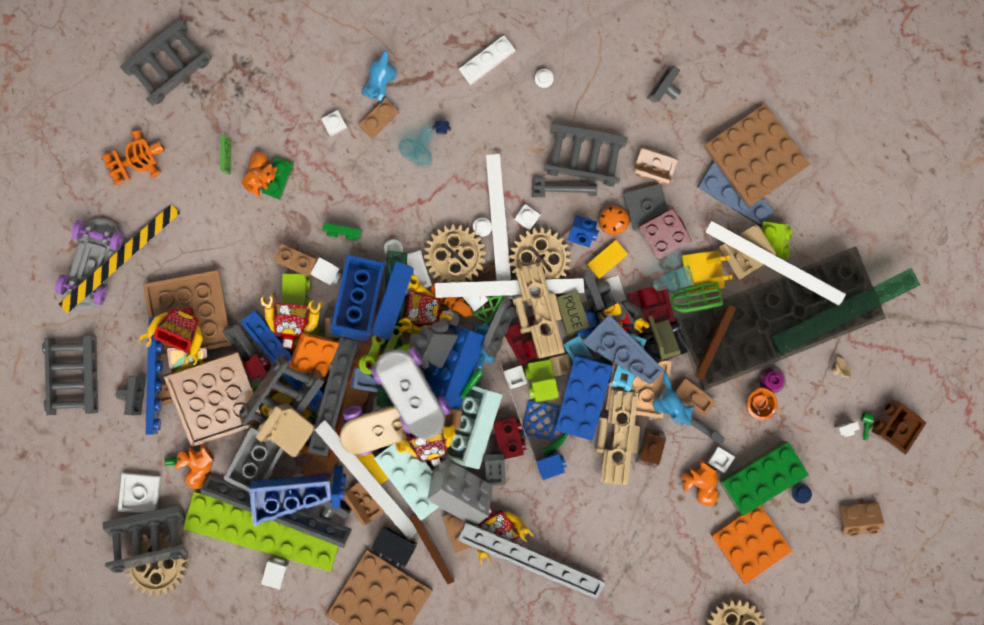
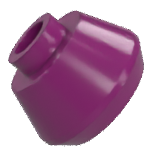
M770 367L761 373L759 382L761 388L778 393L784 388L786 378L780 369Z

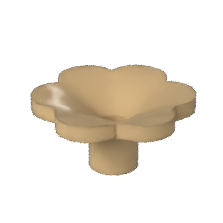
M837 356L835 358L836 367L832 368L833 374L838 375L840 373L842 377L850 378L851 369L843 357Z

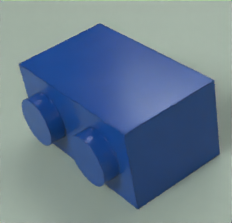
M558 452L535 459L543 480L565 473L564 468L567 465L564 456H559Z

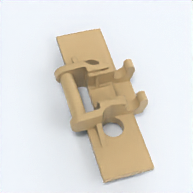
M541 263L515 268L522 297L512 301L516 305L522 328L520 330L521 334L531 332L538 359L564 353L557 321L561 320L555 293L549 294ZM531 287L539 289L540 294L538 297L531 295ZM526 301L529 306H532L535 315L534 326L529 327L523 302ZM546 324L549 326L550 331L548 334L541 333V325Z
M611 390L608 418L599 417L598 442L594 452L604 453L601 483L628 486L631 453H638L641 426L635 425L638 393ZM619 413H625L627 416V421L624 424H619L616 420ZM607 423H613L614 429L613 444H611L610 449H605ZM616 451L621 452L623 455L620 462L612 460V455Z

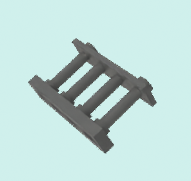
M180 19L120 66L129 77L135 75L150 93L146 100L152 105L161 103L165 99L164 96L199 68H205L209 64V60L212 59L206 51L200 54L185 34L189 29ZM176 39L180 40L195 58L187 66L170 47L171 43ZM161 51H165L180 70L172 78L156 60V55ZM146 63H150L165 82L157 90L141 71V67Z
M552 123L550 134L554 135L555 143L551 165L545 164L544 171L547 172V175L558 176V174L590 179L603 182V185L610 187L619 184L620 178L614 177L619 150L622 147L625 148L628 137ZM565 137L573 138L574 141L569 169L558 167L562 142ZM584 140L591 141L593 145L588 172L577 170L581 144ZM603 144L610 145V148H612L607 176L595 174L600 146H603Z
M84 336L81 343L55 344V338H44L42 351L45 354L46 400H44L43 406L46 415H57L56 409L83 408L85 414L98 413L96 337ZM81 350L83 352V360L81 362L55 363V351ZM82 370L84 371V379L82 381L56 382L55 371ZM82 389L84 391V398L78 401H56V390Z
M281 353L279 358L273 361L271 369L246 405L241 407L239 415L242 425L245 426L250 418L261 423L268 420L269 417L255 412L261 403L271 408L282 405V403L266 397L271 388L293 397L289 405L302 414L324 383L321 372L314 369L309 375L303 374L289 367L285 355ZM282 373H285L304 382L300 390H295L277 382Z
M177 505L103 522V530L112 536L114 561L106 562L105 567L113 573H121L125 569L168 559L178 560L182 556L188 555V551L182 545L179 546L177 522L185 519L184 511ZM169 523L171 548L160 550L158 527L160 524ZM149 527L152 552L141 554L139 531L142 528ZM130 531L133 556L122 559L120 535Z

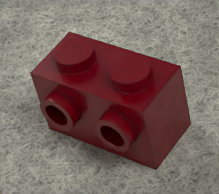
M511 417L494 421L493 426L499 452L504 454V460L524 455L523 451L527 450L525 440L520 439L519 432L522 431L520 420Z

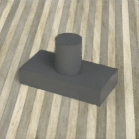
M676 66L668 67L647 99L653 103L659 102L666 93L675 100L680 95L681 90L673 85L672 82L680 72V69Z
M592 272L580 276L579 278L584 279V292L591 311L595 312L605 308L601 295L611 291L609 283L605 281L596 284Z
M238 324L228 326L222 331L234 349L239 351L243 362L249 361V358L255 354L259 355L251 344L253 340L247 330L243 332Z
M129 376L128 388L117 389L116 398L126 400L125 415H141L146 377Z
M492 452L489 455H485L487 483L491 485H506L504 454Z
M331 499L321 503L324 509L320 517L330 520L333 514L336 513L346 520L352 509L343 500H341L340 508H332Z

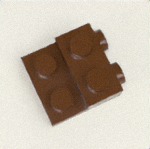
M891 400V402L884 405L882 416L873 422V430L871 432L901 453L907 454L927 422L902 403Z

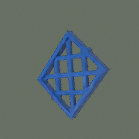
M528 401L522 435L554 440L559 406ZM538 404L541 408L535 411L532 405ZM550 406L553 407L554 410L548 413L545 407ZM529 408H531L534 413L528 416ZM543 409L547 415L541 419L537 413ZM554 412H556L555 420H553V418L550 416ZM534 415L539 419L535 424L530 420ZM547 417L552 421L548 426L543 422ZM527 420L531 424L528 429H526ZM541 422L544 429L539 432L535 426ZM554 425L553 432L551 433L548 428ZM533 428L537 434H528V431ZM546 430L550 436L543 437L541 433Z

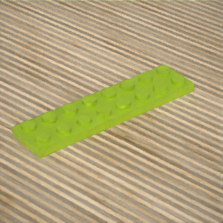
M197 491L193 493L183 527L184 530L330 572L332 571L339 547L272 520H267L253 527L251 512Z

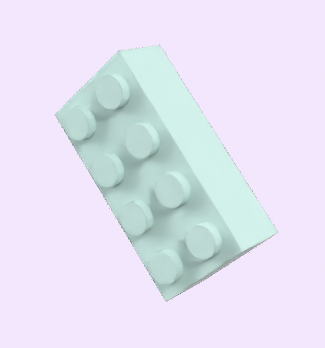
M474 386L468 392L460 407V410H462L460 429L455 430L456 435L453 437L451 446L446 448L447 455L442 456L443 458L466 467L480 468L502 394L478 386Z
M392 444L374 458L420 520H423L439 507L427 500L433 468L427 461L420 462L418 457H414L407 452L398 453L395 444Z

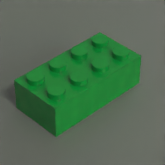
M782 441L719 480L738 513L744 516L803 480L809 474L790 443Z

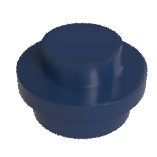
M435 121L432 129L436 131V134L446 135L448 131H451L450 122Z
M799 484L794 487L792 497L796 502L805 504L810 501L812 491L807 485Z

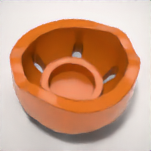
M611 205L600 212L599 225L603 232L609 235H618L627 230L630 224V217L623 207Z
M757 388L747 397V411L756 419L766 420L776 411L777 398L770 390Z

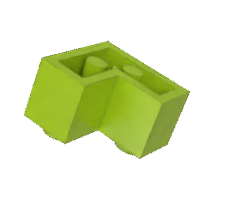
M551 359L529 363L528 368H525L526 378L531 380L532 387H528L530 398H534L535 402L559 398Z

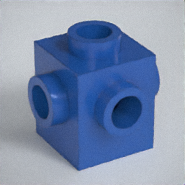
M576 215L568 241L590 248L591 242L596 241L599 230H596L598 222Z

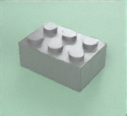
M250 424L223 477V480L250 492L251 481L268 480L283 451L271 439L264 442L259 441L256 438L260 432L258 430L259 427Z
M445 459L432 471L427 500L463 521L477 525L489 516L493 486L450 460Z

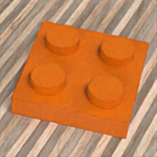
M302 332L288 366L311 374L316 369L325 377L339 342L335 339Z

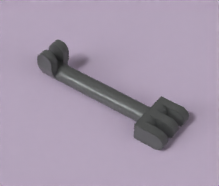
M532 178V182L540 183V185L532 186V190H539V193H532L533 198H545V192L589 193V196H597V184H546V178Z
M694 417L691 418L690 425L715 442H724L722 435L713 431Z

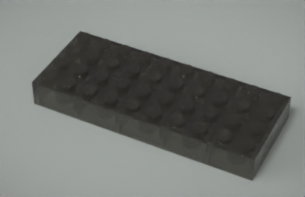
M855 246L800 268L802 271L845 293L846 295L840 305L782 275L722 299V306L692 311L674 318V322H676L687 347V354L693 369L696 371L725 306L731 305L736 308L704 379H698L702 390L710 389L885 319L886 317L857 247Z

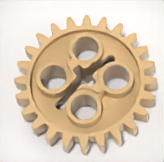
M452 224L451 230L444 226L445 232H441L438 229V236L431 235L433 242L427 241L430 248H424V251L429 253L424 256L425 260H429L425 263V266L431 267L428 271L429 274L435 272L433 278L436 280L440 277V283H444L445 280L447 283L465 282L466 279L470 282L473 281L472 275L479 276L476 270H483V267L479 264L485 263V260L481 257L486 256V252L480 251L485 248L484 244L478 245L481 238L475 239L476 232L469 234V227L462 231V225L459 226L458 230L455 229L454 224ZM451 239H457L459 240V244L457 246H451L449 244V241ZM442 245H446L453 254L458 253L459 259L468 264V267L462 265L456 257L452 259L451 253L443 248ZM466 251H471L474 255L472 258L466 259L463 254ZM441 252L447 255L442 261L436 258L437 254ZM453 265H458L461 267V270L458 273H453L450 268Z
M533 228V234L526 231V237L519 235L521 242L514 241L517 248H511L515 255L509 256L510 259H514L510 266L520 268L537 264L536 255L528 248V246H532L539 256L544 255L543 261L552 269V272H549L542 262H538L541 263L545 272V280L560 279V275L566 277L563 270L570 269L565 264L571 262V259L566 258L571 252L565 251L568 244H561L564 238L558 240V233L552 236L551 229L544 233V229L541 228L540 233H537L536 229ZM544 241L546 243V248L544 250H538L536 248V242ZM524 253H529L532 256V260L529 263H524L521 256ZM556 255L559 258L558 264H550L548 257Z
M159 533L160 550L171 548L170 534L164 538V533ZM148 534L143 535L144 540L140 538L141 554L152 552L151 538ZM132 550L126 552L130 557L133 556ZM182 556L181 559L173 560V567L167 566L166 560L160 561L157 564L159 567L154 568L148 578L145 575L154 567L155 563L146 564L145 571L141 570L139 566L126 569L130 570V572L125 576H132L133 579L129 583L136 582L135 590L142 587L141 594L149 590V596H152L155 591L156 595L160 596L162 590L167 594L169 593V588L175 590V584L180 585L182 583L179 577H186L182 570L188 569L183 563L189 560ZM155 573L161 575L160 583L154 580Z
M729 599V605L722 601V608L716 605L717 612L710 611V614L713 616L712 619L706 618L710 625H745L748 621H753V625H766L762 624L766 618L764 616L759 617L762 612L760 610L755 611L756 606L753 604L749 607V602L746 600L742 605L740 599H737L736 604H734L732 599ZM729 614H734V621L731 623H727V616Z

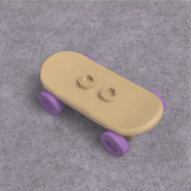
M394 405L364 415L361 406H351L343 411L344 419L347 422L341 429L340 442L342 447L349 453L364 456L370 454L375 449L395 444V442H401L403 438L407 440L406 431L400 421V414Z

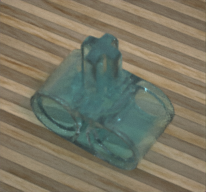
M425 128L417 141L409 138L402 139L398 145L401 155L421 168H428L432 164L433 158L426 147L435 133L431 129ZM406 144L413 146L412 151L409 153L403 151V146ZM422 154L429 156L428 161L425 163L419 161V156Z
M685 266L663 274L664 278L655 280L653 287L656 291L668 289L669 292H673L695 283L690 267Z

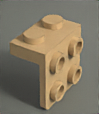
M754 225L738 235L777 256L758 225ZM726 243L719 247L724 257L730 256V260L727 261L739 280L764 265Z
M287 403L274 406L269 412L270 417L268 420L260 425L258 429L260 432L256 438L261 442L271 439L290 456L295 457L314 432L315 426Z

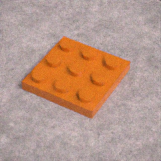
M762 506L757 507L744 516L739 515L711 535L744 584H747L792 552V549Z

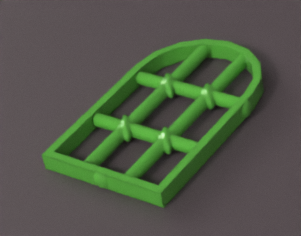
M718 281L677 290L671 296L673 309L679 312H692L722 306V293ZM717 286V289L704 290L707 287ZM701 289L702 291L692 294L688 293V291ZM685 292V295L677 296L680 293ZM713 292L719 293V296L710 298L705 295ZM692 296H703V299L691 301L689 299ZM684 298L687 300L685 303L675 305L673 303V300ZM720 299V302L707 304V301ZM704 303L701 306L691 307V304Z

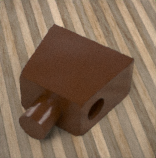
M645 428L636 463L653 468L659 466L666 442L663 432Z

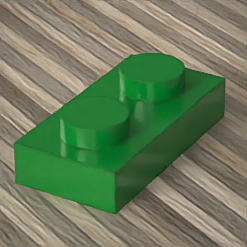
M275 157L272 167H277L274 181L268 183V189L263 187L262 193L281 200L294 164Z
M323 223L322 231L327 233L326 236L334 238L342 235L345 236L346 240L356 241L357 238L362 239L363 235L361 229Z

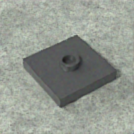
M661 184L623 194L633 231L640 229L639 225L668 210Z

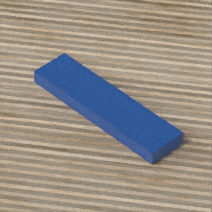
M397 261L394 262L371 335L387 341L391 340L414 268Z

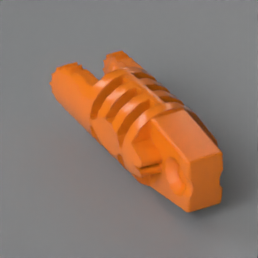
M434 284V285L432 286V288L430 289L434 294H435V284ZM439 297L440 302L452 312H458L468 319L473 317L474 312L472 308L464 303L465 299L463 297Z

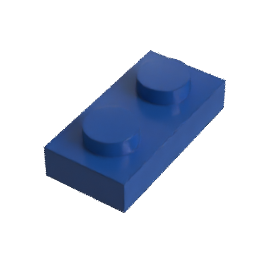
M335 466L331 492L332 508H340L341 500L345 499V488H342V486H346V474H343L342 466Z

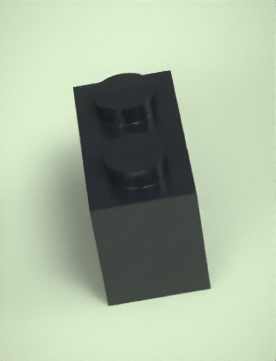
M383 526L372 549L375 550L374 553L379 557L384 558L386 556L392 559V564L398 567L402 565L406 567L417 543Z

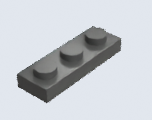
M502 298L481 346L488 357H496L497 352L501 348L503 338L508 332L509 324L515 315L516 308L507 298Z

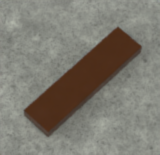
M731 305L725 306L694 373V377L704 379L736 310L735 307Z
M413 513L410 516L412 524L448 585L453 583L455 577L424 523Z

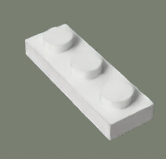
M503 35L459 68V72L469 85H472L512 55L515 49Z

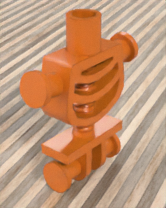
M141 130L133 131L130 134L133 136L134 141L128 143L125 147V160H122L119 152L116 150L103 155L101 159L106 163V170H111L109 177L113 178L114 186L125 182L120 177L121 173L126 180H131L126 169L128 166H131L140 173L149 171L151 178L157 177L161 171L155 167L158 164L155 156L165 151L162 143L158 141L149 145L147 140L141 138ZM143 159L148 162L147 165L142 161ZM138 162L143 167L137 168L134 163Z

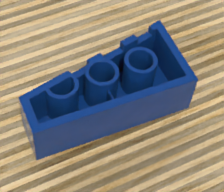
M330 474L251 481L249 491L253 527L267 520L271 521L279 516L295 513L302 508H309L330 501Z

